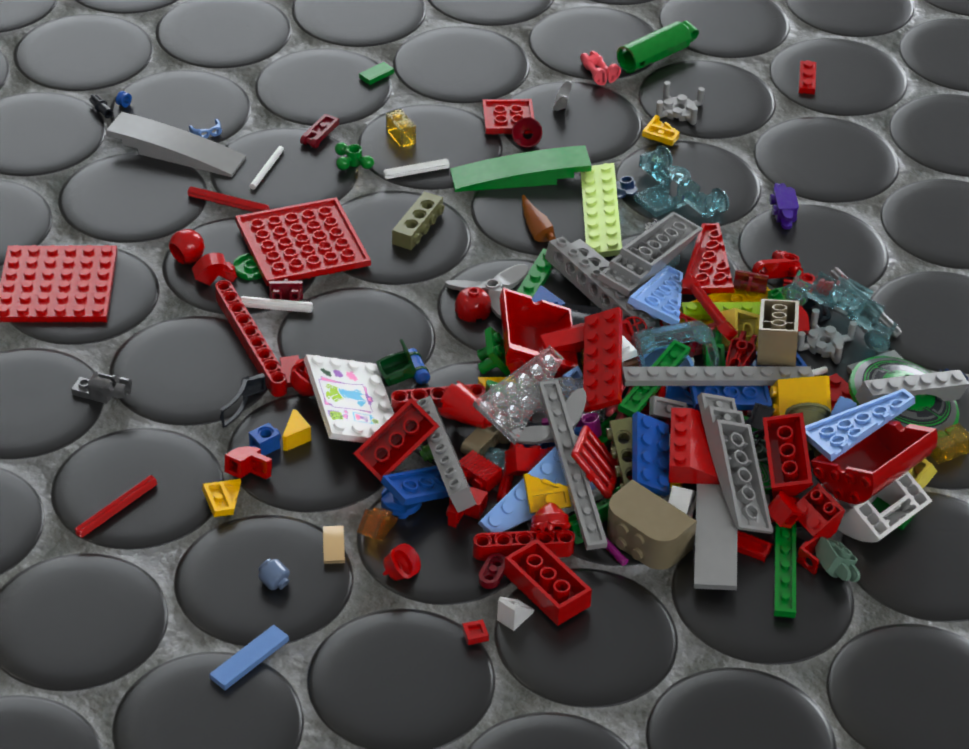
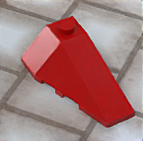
M585 323L540 335L539 339L544 350L550 352H584Z

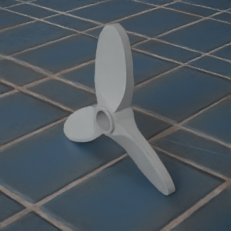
M526 264L514 265L500 272L493 279L483 282L448 280L445 281V286L459 291L468 287H479L485 290L490 296L493 313L501 319L500 293L503 287L512 289L522 282L528 274V266Z
M583 388L576 389L565 402L573 429L579 423L586 404L587 396ZM550 425L519 428L510 432L508 436L509 440L521 444L554 442Z

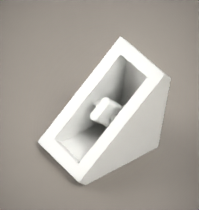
M672 485L668 503L688 515L695 490Z
M501 596L498 599L497 621L513 631L534 612L533 608L519 599Z

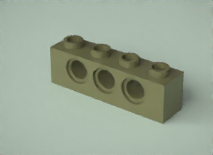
M424 191L393 228L392 244L412 250L420 242L421 237L428 232L430 226L435 224L438 216L443 214L445 208L443 197Z
M632 417L612 420L609 422V428L606 429L607 438L612 440L613 447H610L612 458H616L617 465H615L616 476L621 478L622 484H619L620 489L630 482L627 477L632 475V461L625 462L623 460L624 457L632 458ZM623 438L628 440V443L622 444L618 440Z

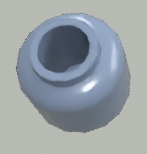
M269 558L260 565L258 577L268 589L275 590L279 588L281 590L289 583L290 571L280 560H271Z

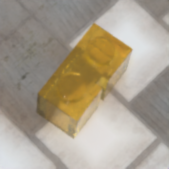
M402 109L386 113V130L399 146L404 147L416 143V126L408 119V116Z
M960 423L947 427L944 431H937V446L930 456L940 464L967 454L969 452V432Z

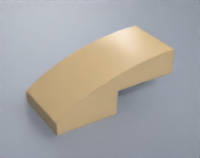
M323 526L324 564L345 563L344 526Z

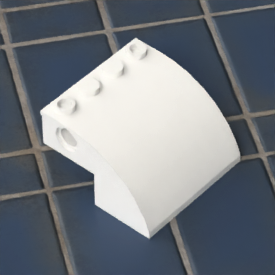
M906 472L861 504H850L837 500L821 484L846 510L838 530L862 542L873 543L880 541L932 502L931 498L909 472ZM877 496L891 505L881 513L871 504Z

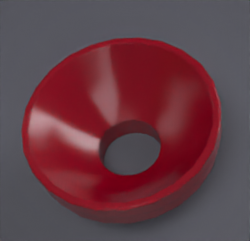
M524 117L514 124L512 137L517 145L523 148H531L540 142L542 127L534 118ZM526 130H531L533 132V137L531 139H525L523 137V133Z

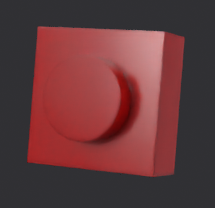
M483 619L462 623V630L468 645L489 641V634Z

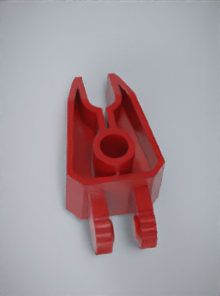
M742 330L738 338L731 339L726 357V366H751L756 358L755 344L758 335L753 334L750 341H746L747 332Z

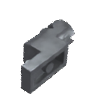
M95 371L90 379L79 377L71 391L72 395L108 404L112 397L127 399L126 394L131 393L132 380L124 377L119 379L117 375H108Z

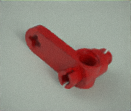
M776 250L772 254V259L756 262L752 272L769 275L768 279L799 278L803 274V269L797 255Z

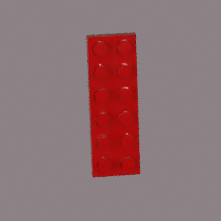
M620 307L585 317L583 389L587 396L584 408L585 413L622 403V310Z

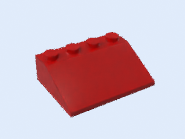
M671 407L669 483L720 484L700 411L692 408Z

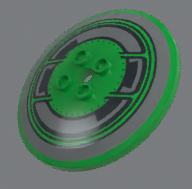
M870 357L859 362L852 370L848 382L849 392L853 402H856L857 406H859L860 404L855 395L863 381L931 372L915 363L896 357ZM915 395V404L892 420L901 422L903 427L914 424L936 428L938 434L937 441L948 437L956 428L959 421V408L956 400L943 401L934 395Z

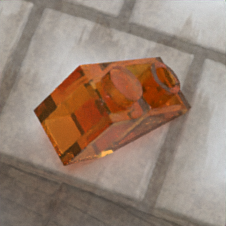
M374 507L373 510L365 509L357 532L375 540H383L397 522L398 517L393 516V512L385 508Z

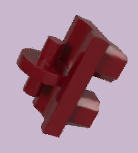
M736 269L734 289L745 290L749 293L765 294L769 275Z
M284 278V281H269L270 299L303 300V281H288V278Z

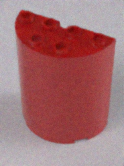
M503 287L500 293V310L506 366L509 368L510 374L518 381L538 387L541 381H562L563 374L579 366L577 352L545 351L539 336L573 326L571 309L545 300L533 302L532 296Z
M891 420L832 462L823 454L811 460L813 473L837 500L850 504L864 503L930 456L937 446V429L914 424L903 427L901 422Z

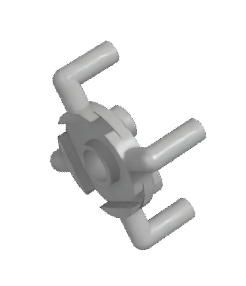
M665 81L663 88L664 104L662 100L657 101L656 115L660 118L667 117L672 120L673 118H679V121H688L691 125H695L698 106L703 104L705 88L699 87L697 100L692 101L683 94L671 97L669 95L671 82Z
M814 308L812 309L810 327L812 329H810L807 335L806 343H804L806 333L804 331L798 332L797 351L809 350L813 354L819 353L822 354L821 357L831 358L835 364H839L841 362L844 342L854 339L857 322L850 321L848 333L841 335L834 326L819 327L817 323L820 310Z

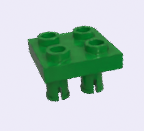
M489 327L485 329L486 347L477 350L479 359L483 361L478 363V368L482 374H485L497 367L507 377H511L510 370L506 366L504 340L499 332Z

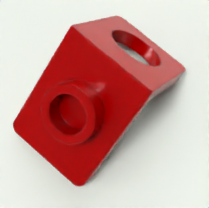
M819 535L810 541H805L799 547L797 562L813 575L817 573L819 559L812 555L815 553V546L821 538ZM807 557L812 561L813 566L806 562Z

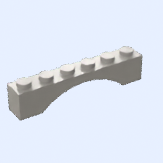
M961 370L863 381L855 397L861 405L904 388L913 396L927 394L937 396L943 401L960 399L969 383Z

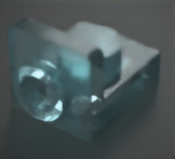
M489 447L488 452L485 454L486 459L501 467L503 472L506 463L505 451L507 450Z

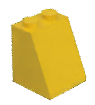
M829 376L778 379L770 388V397L773 401L772 408L775 409L773 416L785 415L787 408L799 403H819L828 407L831 412Z

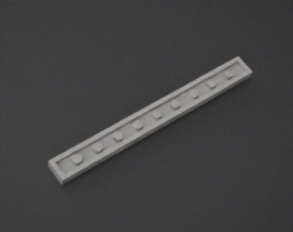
M811 366L622 367L624 386H773L778 379L814 376Z
M559 380L541 381L538 388L586 550L607 548L608 542L589 480L571 457V452L577 440Z

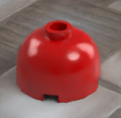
M468 287L459 292L455 301V312H457V316L460 319L476 322V319L482 318L483 321L490 316L492 310L491 299L485 290L479 287Z
M304 359L297 360L291 369L290 383L299 394L315 396Z

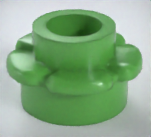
M429 444L421 445L422 450L419 452L425 462L427 460L433 462L434 457Z

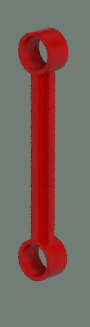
M688 273L681 282L692 292L718 326L719 332L731 341L738 334V331L726 320L702 289L701 283L692 274Z

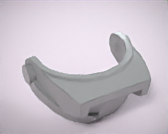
M566 80L555 97L553 110L566 109L572 87L570 80Z

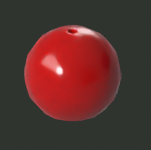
M182 229L175 232L171 237L169 249L179 263L192 264L202 257L205 249L204 240L198 232L192 229Z

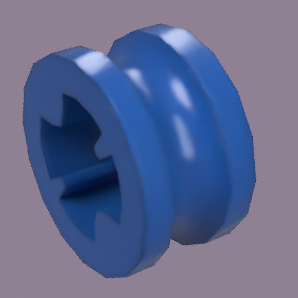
M120 91L116 96V103L124 108L130 105L132 100L131 94Z

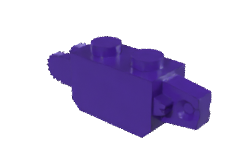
M775 183L773 194H770L769 198L770 205H772V215H775L776 222H780L783 229L790 230L792 222L797 220L799 209L794 188L786 187L785 183Z

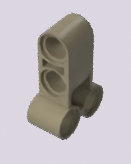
M492 410L495 417L492 426L486 429L477 427L463 441L460 448L461 453L466 455L471 450H474L485 457L498 443H510L511 440H509L508 436L514 430L513 420L510 418L498 419L497 412Z

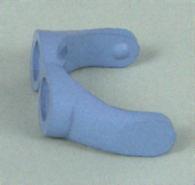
M215 119L216 125L210 129H195L192 125L189 126L190 133L204 138H208L209 135L218 136L222 133L221 124L218 119Z

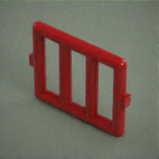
M584 425L571 452V457L604 498L610 499L618 480L615 472L617 461L612 458L603 442L601 443L589 426Z

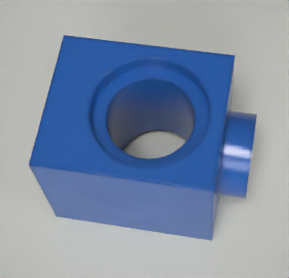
M270 423L249 432V446L260 448L262 455L265 456L280 448L281 434Z

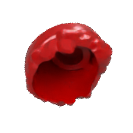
M546 503L532 516L530 531L568 530L571 526L569 516L555 503Z

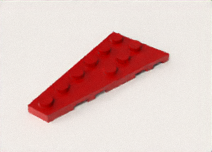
M702 223L701 227L703 229L698 234L685 276L688 273L692 274L701 283V287L706 294L735 293L719 223ZM682 283L681 293L693 295L692 292Z

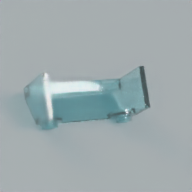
M695 320L638 330L632 335L631 343L637 349L638 356L635 359L639 361V367H646L644 354L652 353L655 348L669 346L673 340L680 343L696 341L706 344L711 365L718 366L719 354L713 332L702 321Z

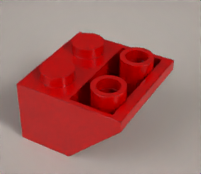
M819 483L795 504L803 512L797 520L798 523L813 538L817 535L826 539L831 538L837 532L846 511Z

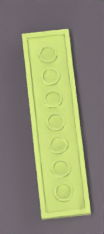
M614 163L594 165L591 171L581 172L586 244L603 257L618 256L622 248L615 165Z

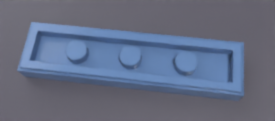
M272 625L209 674L210 679L223 690L228 689L289 641V636L275 625Z

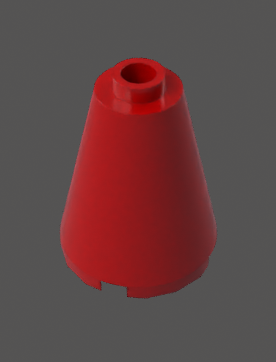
M456 381L458 384H451L440 400L443 405L442 408L438 407L439 415L481 429L492 426L495 420L494 412L465 384Z

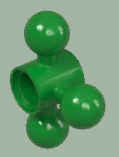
M344 142L336 144L335 152L342 156L336 162L340 170H346L349 166L358 167L361 165L365 169L373 167L374 159L369 155L363 157L360 145L351 144L348 146Z

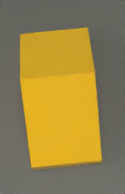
M294 409L282 436L284 451L311 441V426Z

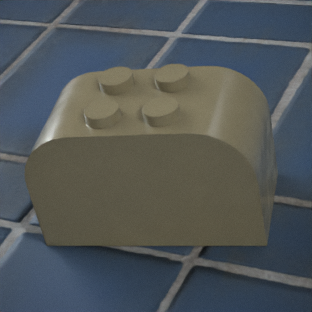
M761 299L757 365L796 366L799 301Z
M632 479L612 495L609 500L606 534L614 545L631 555L635 560L652 569L664 570L673 567L693 550L697 521Z

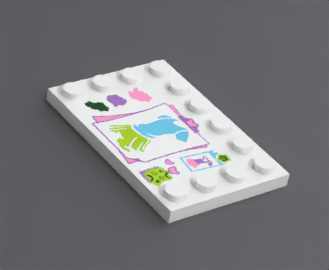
M306 354L304 363L329 439L364 443L394 415L377 364Z

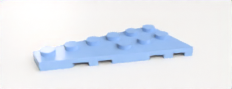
M669 265L665 266L629 297L627 303L632 305L634 309L642 310L648 313L650 317L660 319L677 328L680 322L679 309L681 307V280L683 279V272Z
M903 388L806 425L807 441L832 462L914 405L915 396Z
M555 446L528 474L539 479L549 480L555 484L559 483L567 486ZM524 478L478 522L487 533L506 532L515 526L530 521L532 516L535 515V513L530 514ZM589 481L591 490L595 489L596 486L592 481Z

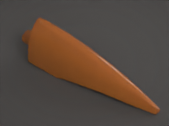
M522 195L524 217L535 241L547 242L556 239L553 225L548 217L533 206L525 195Z

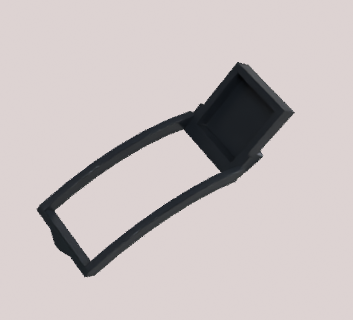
M264 373L252 377L246 376L242 379L240 390L236 396L221 408L220 420L222 421L223 428L232 423L242 413L247 404L248 396L266 391ZM242 395L243 401L239 409L231 418L224 422V411L236 403Z
M755 402L751 416L745 421V424H749L752 428L758 430L764 429L763 418L773 416L775 409ZM763 432L760 434V436H759L758 439L756 440V442H755V448L757 447L758 443H759L760 440L762 439V437H763V435H764Z

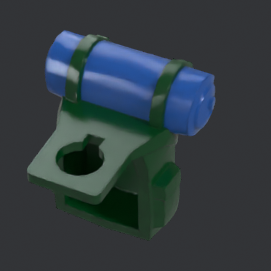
M400 339L403 351L389 354L376 361L380 373L388 386L411 378L418 384H425L430 380L429 370L424 365L421 355L414 348L407 349L403 339Z

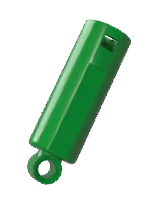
M688 20L684 22L676 21L619 47L617 50V61L626 73H633L687 48L690 42L697 38L699 30Z

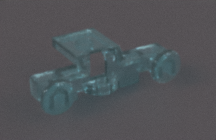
M659 145L655 151H649L640 155L639 167L659 181L660 184L634 194V200L655 217L682 207L686 203L705 218L715 215L716 210L720 213H725L728 210L729 198L724 190L714 188L711 194L708 195L700 192L701 186L690 179L691 174L687 169L680 166H672L673 157L667 147ZM672 180L678 184L677 194L674 198L668 194Z
M801 270L797 272L791 284L785 285L782 288L784 300L799 301L800 306L805 305L809 297L825 307L829 306L834 309L837 306L848 312L847 317L868 330L864 335V342L867 347L876 352H884L890 348L889 339L898 324L894 322L893 326L888 328L878 321L885 306L870 299L874 291L843 274L834 284L836 279L821 271L818 272L813 284H810L800 279Z

